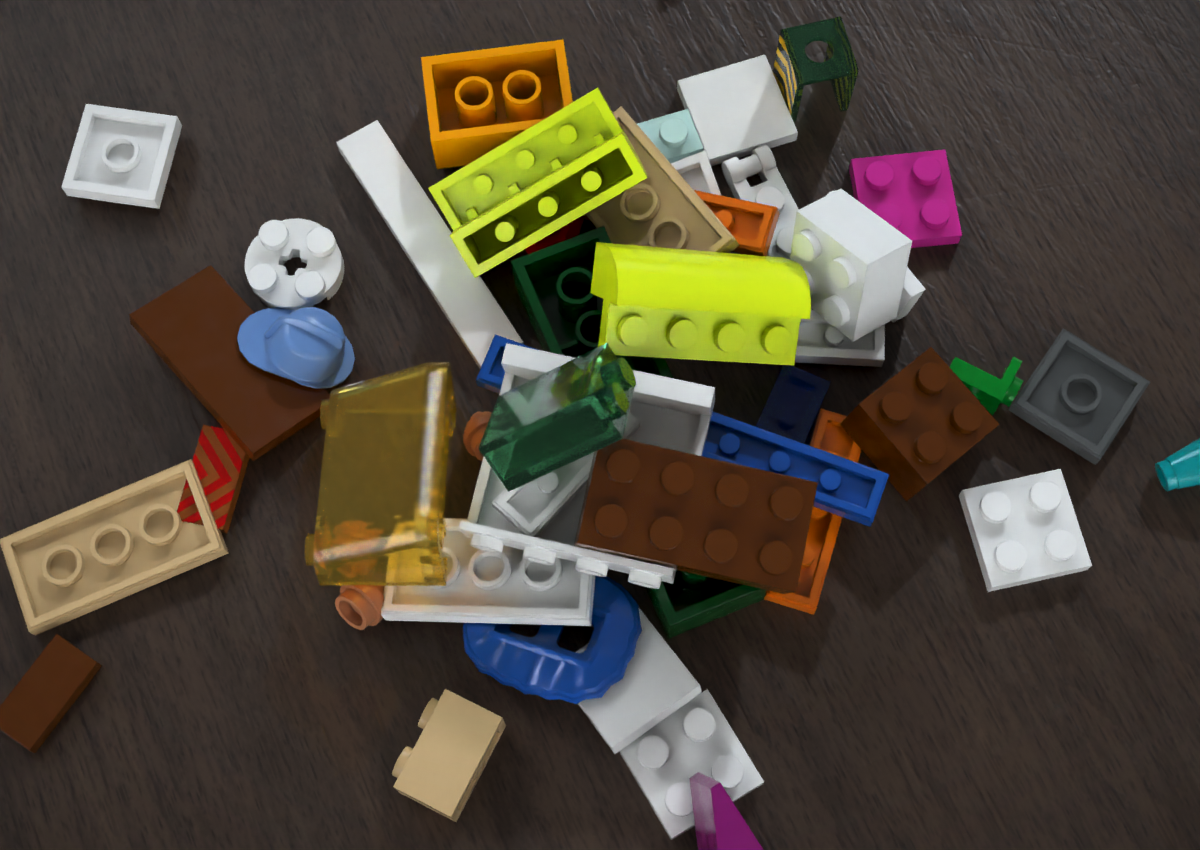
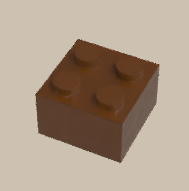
M930 347L860 402L840 425L880 471L889 474L888 481L907 502L1000 424L935 350Z

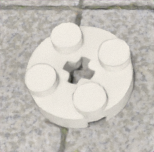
M294 218L265 222L259 229V235L251 242L245 257L244 267L248 282L253 292L268 308L280 307L296 311L300 308L313 307V305L320 303L326 297L327 300L333 297L338 291L344 276V260L333 233L328 228L306 219ZM294 257H300L301 261L307 264L305 269L298 268L295 275H288V271L284 266L288 260Z

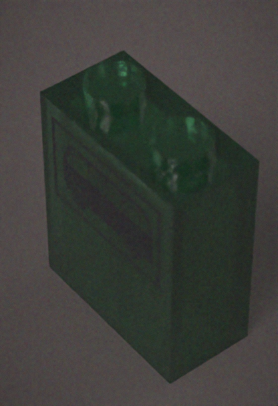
M605 343L498 396L478 449L508 492L623 439L632 396L636 386V379L630 365L623 357L617 359L608 343Z

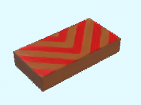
M203 424L192 461L216 525L221 533L228 534L250 457L224 428ZM186 479L177 512L180 515L181 521L204 526Z

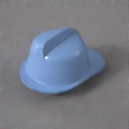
M280 307L262 309L248 316L240 325L237 336L239 350L249 363L264 371L290 379L300 385L314 389L332 388L343 383L353 370L355 361L353 347L345 336L342 326L336 317L326 310L316 307H305L296 311Z

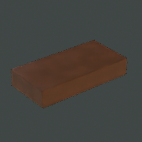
M56 634L0 705V730L27 750L36 753L103 665Z

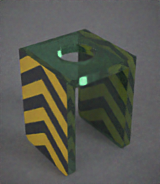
M841 16L781 29L773 74L793 122L797 120L803 88L809 84L830 80L840 112L848 110L859 69ZM823 41L828 44L824 62H814L807 57L805 48L809 43Z

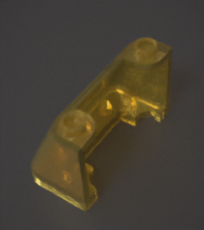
M427 362L333 389L330 399L322 400L320 422L322 429L326 430L315 534H307L305 540L306 565L314 566L320 585L446 586L448 562L447 557H443L441 549H443L444 536H446L447 531L444 512L449 436H453V428H456L457 401L450 362Z

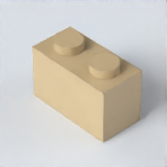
M445 689L439 700L431 698L426 705L418 722V727L422 728L423 731L414 748L406 746L395 763L392 776L397 778L393 787L400 794L457 822L506 724L503 717Z

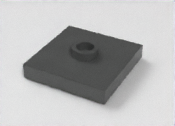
M1063 328L1008 411L1096 465L1141 398L1150 381Z

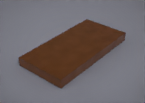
M210 265L129 314L130 324L254 462L333 408L334 398L325 388L314 389L300 385L290 379L264 371L246 360L239 350L237 336L240 325L249 315L255 312Z

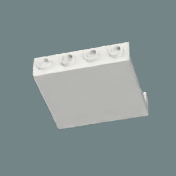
M506 343L501 361L505 375L467 522L460 520L459 529L466 537L472 538L470 546L493 553H502L503 545L524 550L522 556L524 559L547 565H554L556 557L575 561V570L594 576L606 577L608 569L628 573V582L647 588L659 589L661 581L673 584L676 574L674 568L574 546L587 484L537 537L522 534L493 508L492 502L599 389L607 392L640 421V427L628 440L702 456L715 403V387L595 362L587 391L584 393L593 361H589L580 391L577 392L580 385L578 383L581 382L582 370H584L586 364L576 366L575 375H573L570 385L571 388L568 391L569 395H567L569 399L563 401L566 403L553 408L550 407V404L546 405V402L554 397L553 394L557 382L553 383V380L560 376L563 371L589 360H580L579 358ZM552 374V377H551V380H550V383H549V386H548V389H547V393H546V396H545V399H544V402H543V405H542V408H541V411H540V414H541V415L537 416L538 411H539V408H540V405H541V402H542V399H543V396H544V393H545V390H546V387H547V384H548V381H549V378H550V375Z

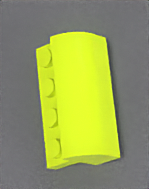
M597 87L430 186L428 189L453 229V232L449 235L474 278L645 180L647 173L624 130L619 125L600 89Z
M596 242L590 293L603 299L597 350L604 355L794 366L800 320L810 319L811 313L810 286L807 275L799 263L783 257Z

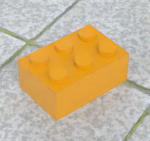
M564 39L421 57L430 139L437 169L466 166L573 102Z

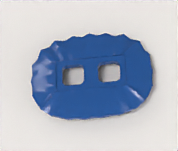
M595 576L591 623L594 631L584 652L575 653L558 646L565 625H541L536 636L526 637L510 630L511 624L464 623L463 641L465 653L479 672L492 676L502 685L514 687L523 694L538 695L547 700L561 699L573 704H578L585 699L602 698L613 684L623 679L627 665L635 654L636 642L642 632L639 605L632 595L619 583L609 577Z

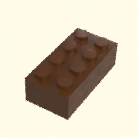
M601 434L595 445L574 546L782 594L796 592L818 482Z

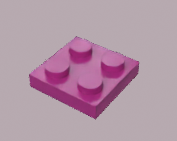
M945 149L851 159L849 172L854 198L911 239V248L959 243L962 231Z

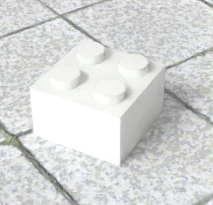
M839 189L796 211L790 260L799 263L807 275L811 294V308L825 318L831 326L836 327L854 342L897 318L912 240L843 189Z

